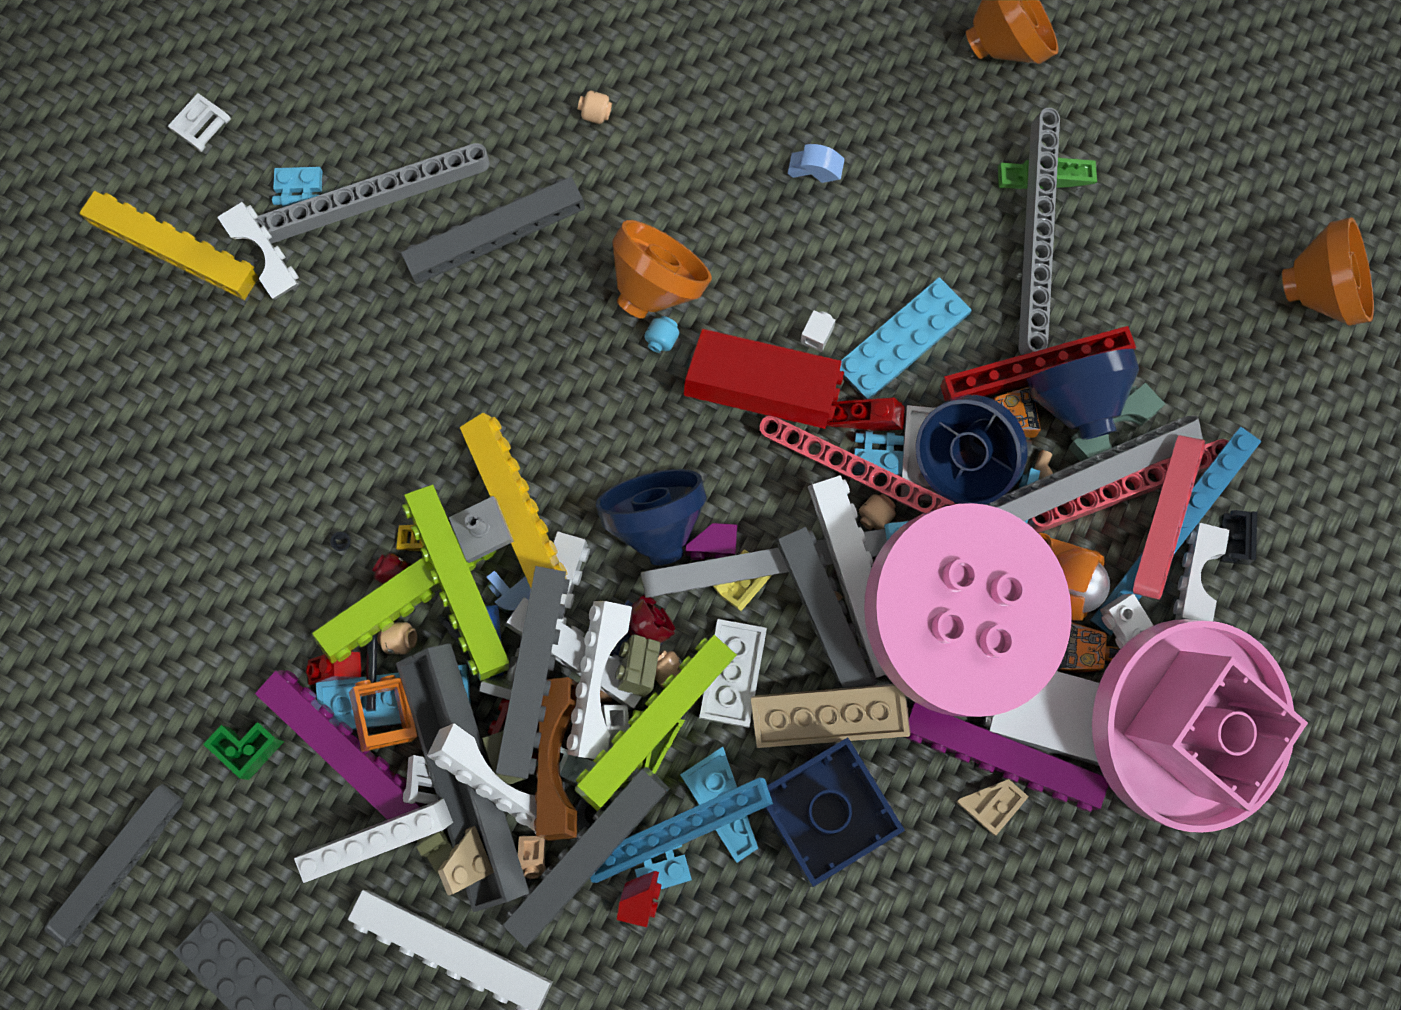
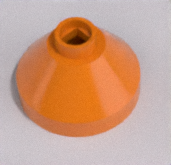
M981 0L973 19L974 26L966 31L968 42L980 59L990 54L994 59L1041 64L1058 54L1057 39L1040 0Z
M1352 217L1330 222L1295 259L1294 267L1283 269L1282 281L1286 298L1289 302L1300 300L1303 306L1349 326L1371 322L1374 315L1372 280L1359 227Z
M626 220L622 223L612 240L617 288L621 293L617 303L622 309L637 318H645L648 312H658L700 298L712 280L708 268L693 252L671 236L639 221Z

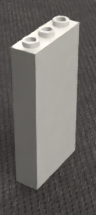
M1056 671L1048 684L1031 700L1008 712L985 716L983 726L987 727L986 730L1020 744L1099 766L1092 736V714L1095 696L1100 683Z

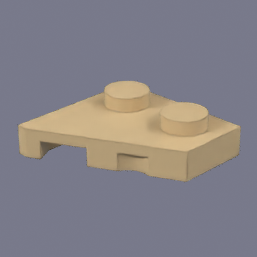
M1008 779L960 798L956 803L993 836H996L1029 796Z
M475 826L465 830L463 839L454 846L449 858L438 869L447 895H452L494 873Z

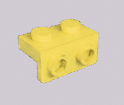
M743 550L740 554H745V553H749V552L746 551V550ZM771 576L715 585L713 587L720 597L739 611H742Z

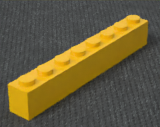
M94 191L79 214L89 224L242 300L247 298L259 278L253 270L254 266L247 261L242 260L239 262L234 259L233 255L224 250L220 253L214 250L215 247L203 240L200 243L188 232L182 231L180 233L176 231L175 227L165 221L161 224L151 214L147 212L141 214L129 203L124 202L121 204L108 193L102 195Z
M481 413L462 425L460 429L490 497L494 496L497 499L514 540L511 545L530 587H532L535 566L566 571V575H568L565 566L557 558L558 550L555 544L547 536L548 528L537 514L539 511L538 506L528 494L529 486L518 472L520 466L509 452L511 449L510 444L500 432L502 429L501 424L495 417Z

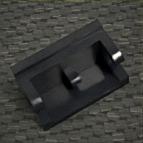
M1231 510L1230 513L1222 514L1221 528L1229 530L1226 552L1221 556L1220 562L1249 565L1256 560L1257 512Z

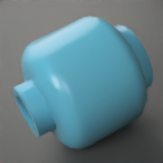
M666 316L654 318L644 335L645 340L649 343L648 348L657 353L670 351L679 336L677 323Z

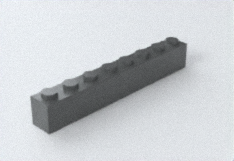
M572 176L566 179L562 178L551 186L535 190L533 194L516 198L506 206L496 207L488 214L476 216L470 222L461 226H453L449 231L441 235H433L423 243L411 245L405 251H402L401 254L416 285L585 210L584 201Z
M803 527L775 539L839 688L875 686L878 683L872 669L868 671L865 661L868 660L863 647H858L855 638L858 637L853 624H848L845 618V614H847L846 607L843 601H838L834 591H837L836 584L833 578L828 577L824 570L827 564L821 553L818 554L814 547L817 541L813 532Z
M535 566L496 769L497 775L527 780L528 774L534 775L537 759L532 758L533 747L539 748L541 732L536 731L538 721L544 722L546 706H541L543 695H549L551 684L550 680H546L548 670L553 671L556 655H552L551 651L553 644L558 645L561 631L556 629L557 619L563 620L565 604H560L562 594L567 595L570 579H565L566 571Z
M648 767L643 768L641 771L637 768L628 777L627 781L630 783L624 790L619 788L611 796V805L607 809L602 807L592 818L595 821L589 829L584 827L577 834L575 839L578 842L572 848L567 846L558 856L560 862L555 867L549 866L540 876L543 881L537 887L535 885L531 886L528 889L529 893L523 895L526 900L521 906L516 904L506 914V917L509 919L503 926L525 948L534 942L670 789Z

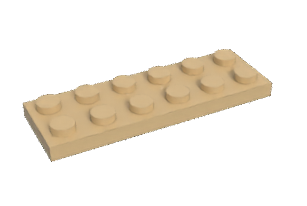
M894 684L751 697L757 748L841 742L847 737L850 741L910 736L906 695Z

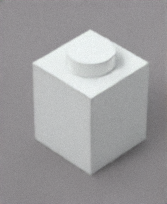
M814 310L802 333L801 343L822 352L834 329L835 319L826 312Z

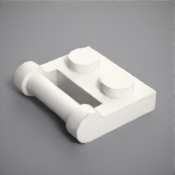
M197 93L168 127L196 150L202 152L206 148L205 144L224 123L227 124L231 118L223 110ZM212 115H215L216 118L214 119V121L205 129V131L198 138H195L194 135L203 127V125L212 117Z
M416 755L409 757L407 783L403 793V801L410 804L415 802L430 804L438 801L437 795L418 792V785L434 788L425 757Z

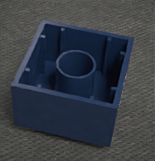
M848 737L767 786L773 804L763 809L809 887L818 885L905 831Z

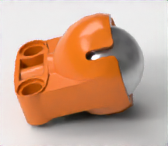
M1038 533L1049 545L1063 570L1070 594L1071 620H1083L1088 612L1098 608L1106 600L1109 593L1110 580L1104 568V556L1098 551L1053 539L1045 533Z

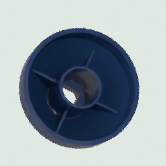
M1121 349L1088 356L1049 368L1029 377L1027 383L1033 401L1070 429L1079 428L1082 440H1088L1117 431L1114 419L1121 416L1139 372V366L1134 349Z
M962 395L947 400L928 414L917 434L916 458L923 477L938 494L957 504L973 503L985 505L996 501L1018 482L1027 462V442L1020 423L1006 407L988 397Z
M671 469L640 475L613 486L597 499L596 508L604 529L640 554L649 556L651 564L665 565L675 562L683 556L682 547L688 541L707 496L702 477L699 473L686 469Z

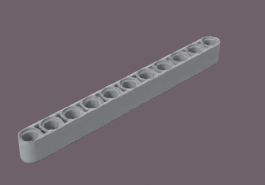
M1053 108L1043 109L1031 124L1019 330V352L1021 355L1046 349L1048 346L1060 116ZM1035 251L1041 255V258L1036 255ZM1034 274L1039 276L1040 281L1035 278ZM1033 296L1038 299L1039 304L1033 300ZM1031 318L1037 322V326L1032 323ZM1030 341L1036 345V349L1032 348Z
M474 143L259 215L255 220L260 227L264 225L272 236L269 239L272 244L482 173L489 168V157L482 144ZM481 156L479 160H474L475 157ZM454 164H460L457 167H452ZM438 171L436 174L431 175V172ZM412 178H417L413 182H408ZM394 185L392 189L387 190L389 186ZM372 193L371 196L365 197L366 194ZM350 200L349 203L343 205L345 201ZM328 207L326 211L321 212L322 209ZM284 222L282 226L277 227L279 223ZM252 241L254 245L259 246L255 241Z
M1194 415L1179 418L1005 494L996 501L985 505L1002 509L1026 521L1172 456L1179 435L1203 439L1199 418Z
M885 529L864 532L865 542L863 544L865 550L869 551L872 557H876L887 542ZM818 540L817 544L814 545L817 553L823 555L827 565L833 564L826 540ZM779 548L645 571L641 573L645 598L782 574L789 571Z

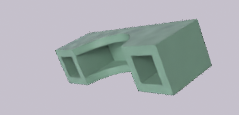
M1146 383L1140 388L1135 385L1130 391L1121 416L1115 418L1114 423L1129 421L1142 426L1165 406V403ZM1080 431L1072 436L1073 442L1068 447L1080 462L1111 449L1109 434L1082 440Z

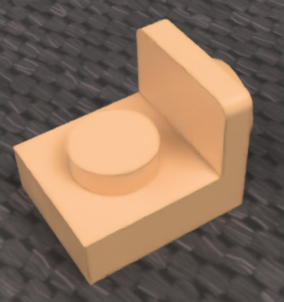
M538 836L519 837L518 858L524 877L535 879L546 870V839Z

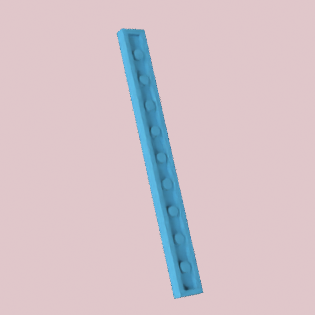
M1238 428L1193 486L1174 554L1261 443L1258 438L1244 428ZM1143 552L1089 620L1108 636H1111L1114 632L1104 624L1100 609L1123 594H1134V582ZM1134 594L1137 600L1142 597L1141 595Z

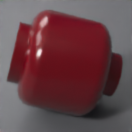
M388 553L386 556L382 554L372 569L375 572L374 579L381 584H385L408 568L409 563L394 553Z

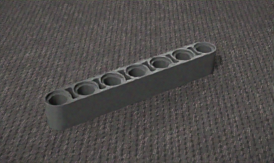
M161 784L48 922L44 931L64 948L75 942L178 812L184 800L166 785Z

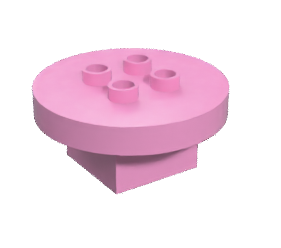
M956 504L922 514L900 527L884 544L874 561L867 581L864 605L865 624L877 661L888 678L901 692L914 702L932 711L951 716L981 717L993 716L1018 708L1031 700L1048 684L1056 673L1065 654L1071 629V601L1063 570L1045 540L1026 522L1002 509L983 504Z
M1182 619L1163 622L1142 631L1128 641L1115 655L1104 672L1095 696L1092 714V736L1096 757L1106 781L1119 799L1130 809L1151 821L1177 830L1203 833L1225 829L1238 824L1256 812L1270 798L1284 776L1293 745L1308 722L1294 711L1292 696L1285 676L1276 660L1260 642L1246 632L1228 624Z

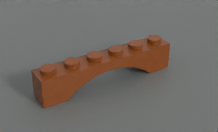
M565 677L549 679L551 681L549 695H543L541 705L546 706L544 722L538 721L541 738L539 748H537L538 765L536 767V777L538 784L535 793L537 817L534 820V829L536 836L546 840L577 838V810L570 803L564 791L560 777L559 759L564 734L571 721L572 712L576 707V687L578 682Z

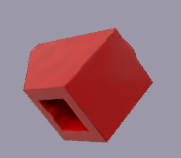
M351 652L348 658L341 662L337 660L333 664L325 654L308 660L306 668L308 685H316L317 682L360 678V652Z
M652 871L625 883L616 920L647 928L649 918H655L658 902H655L654 899H659L662 884L657 883L659 872Z

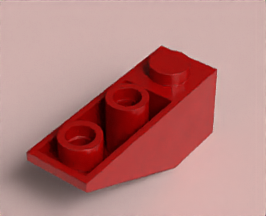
M894 397L832 402V405L836 406L833 420L828 419L826 425L875 431L903 430L905 406Z

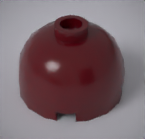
M643 594L631 606L630 628L628 629L630 636L638 635L663 643L675 634L673 632L675 626L663 608L659 610L654 606L657 601L652 597L645 598V594Z

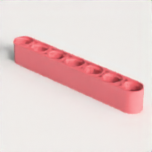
M1182 435L1177 437L1135 578L1134 594L1158 600L1162 596L1204 452L1205 440Z

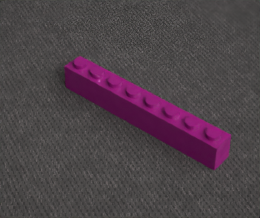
M275 671L255 693L387 820L427 805L419 802L413 804L405 803L403 801V793L406 789L407 780L400 774L395 775L389 769L390 765L382 757H376L370 750L362 752L359 740L352 734V728L345 722H339L333 716L335 714L333 710L325 704L321 705L315 699V693L307 687L303 688L297 682V676L291 671Z
M916 702L912 704L908 715L910 736L906 737V739L921 744L922 741L929 743L932 750L943 754L946 751L955 754V759L965 763H969L970 760L979 764V768L984 771L993 773L996 770L1004 774L1003 778L1009 779L1012 782L1018 783V780L1028 783L1027 787L1040 793L1046 790L1053 793L1052 798L1067 802L1068 799L1077 803L1076 807L1081 810L1091 812L1092 809H1101L1109 785L1105 777L953 716L932 711Z

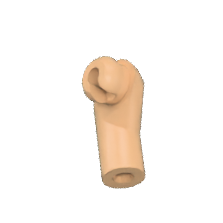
M1046 450L1040 451L1034 469L1040 470L1039 480L1053 474L1048 466L1052 454Z

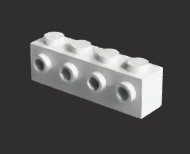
M1123 594L1100 609L1103 615L1102 620L1106 627L1116 635L1115 641L1120 649L1136 635L1154 626L1134 594Z

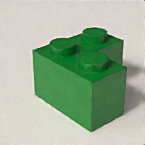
M257 722L243 738L232 728L221 725L203 745L238 778L250 780L284 741L267 725Z

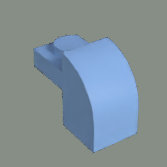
M807 144L804 147V151L792 153L788 174L792 178L812 174L821 183L840 180L844 158L829 147Z
M495 571L487 576L491 582L488 585L490 590L496 597L502 595L495 603L504 612L513 614L524 597L529 600L531 587L526 576L511 589Z

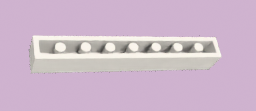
M840 475L810 485L808 489L854 628L857 632L859 644L863 647L868 658L865 661L868 671L872 669L877 678L886 674L872 650L867 634L864 612L866 586L871 566L873 565V559L870 552L865 550L863 544L865 542V535L862 528L857 526L855 520L857 518V511L854 504H850L847 496L850 493L849 486L845 479L842 480Z
M362 890L348 918L349 921L354 923V929L366 934L369 930L377 934L376 939L387 945L393 942L401 946L399 951L411 957L417 954L424 958L422 961L424 964L433 968H437L439 965L447 969L446 974L457 980L463 977L470 981L469 986L481 992L487 989L494 993L492 997L506 1004L509 1000L517 1004V1010H540L553 981L369 890Z

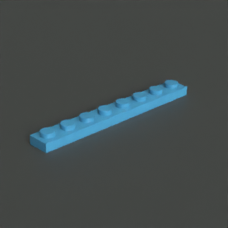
M757 778L626 838L590 878L591 882L598 883L773 804L765 778Z

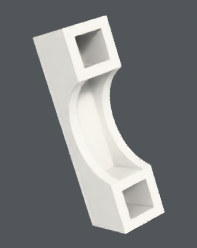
M241 202L218 216V219L232 239H249L255 241L262 248L265 255V268L259 280L272 299L276 300L299 285L296 281L299 276L292 266L287 268L283 262V259L286 258L278 246L273 247L269 241L272 238L271 234L264 225L262 227L259 226L255 220L258 218V215L252 206L246 207Z
M1199 523L1187 537L1186 542L1189 544V549L1184 554L1182 566L1185 567L1184 575L1180 577L1178 582L1180 597L1179 600H1176L1173 608V614H1176L1175 620L1213 621L1217 601L1204 590L1201 583V571L1206 561L1218 559L1225 554L1229 530Z

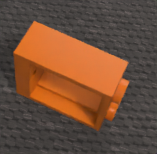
M390 675L382 677L380 682L371 683L370 680H364L355 683V686L349 692L362 752L411 742L417 737L414 720L401 678ZM394 690L402 729L368 736L360 697Z

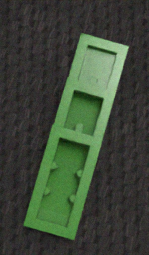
M1058 158L1056 188L1097 183L1096 161ZM1026 160L1023 164L1000 163L998 166L999 188L1027 189L1029 160Z

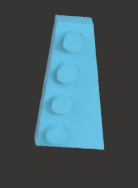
M723 747L680 775L699 805L737 788ZM747 816L716 829V832L736 863L758 849Z

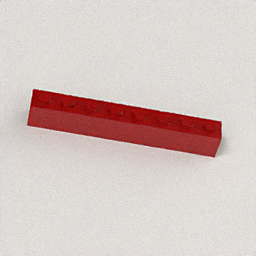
M1125 326L945 376L940 388L945 402L962 395L989 397L1028 386L1027 379L1049 368L1105 352L1121 349L1135 350L1136 345L1129 327Z

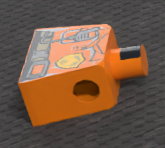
M1029 387L994 398L995 401L1006 407L1016 417L1024 431L1025 437L1033 438L1038 435L1041 429L1036 404L1031 398Z
M1071 622L1069 641L1065 651L1066 665L1057 671L1061 673L1099 672L1104 669L1105 661H1112L1119 652V648L1106 646V633Z

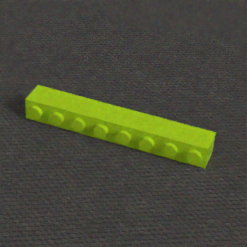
M430 485L405 494V504L402 505L403 511L407 519L412 518L414 526H411L416 541L421 540L423 548H420L424 561H430L433 569L430 570V575L434 584L439 583L441 587L440 599L443 606H449L452 613L448 615L453 629L458 628L461 637L458 638L462 651H468L471 658L468 661V665L472 674H477L479 680L482 681L509 670V660L434 486Z
M496 550L471 563L467 562L470 572L476 567V563L482 559H490L496 553ZM421 558L312 633L314 641L332 664L337 660L339 662L345 660L351 655V651L354 648L365 646L373 639L372 636L377 632L388 630L394 624L393 621L400 616H408L420 602L426 603L435 596V592L441 589L439 583L435 585L432 580L430 570L433 568L430 561L425 562Z
M713 635L710 640L704 638L695 648L698 653L693 658L688 656L680 664L681 672L676 677L671 674L662 684L665 688L662 693L658 695L655 692L645 703L648 708L642 714L638 711L629 720L628 723L631 727L625 733L620 730L611 740V743L614 744L608 752L603 749L593 760L596 763L590 772L585 769L575 781L578 785L574 790L594 809L598 811L737 656L716 635Z

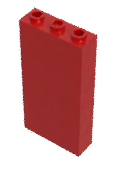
M702 329L685 379L684 396L826 429L828 419L833 420L836 406H833L832 402L837 403L840 389L836 388V385L841 386L844 371H840L842 363L840 360Z

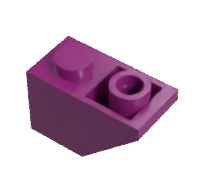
M712 523L686 545V556H691L693 560H705V557L717 559L734 556L736 552L737 525Z

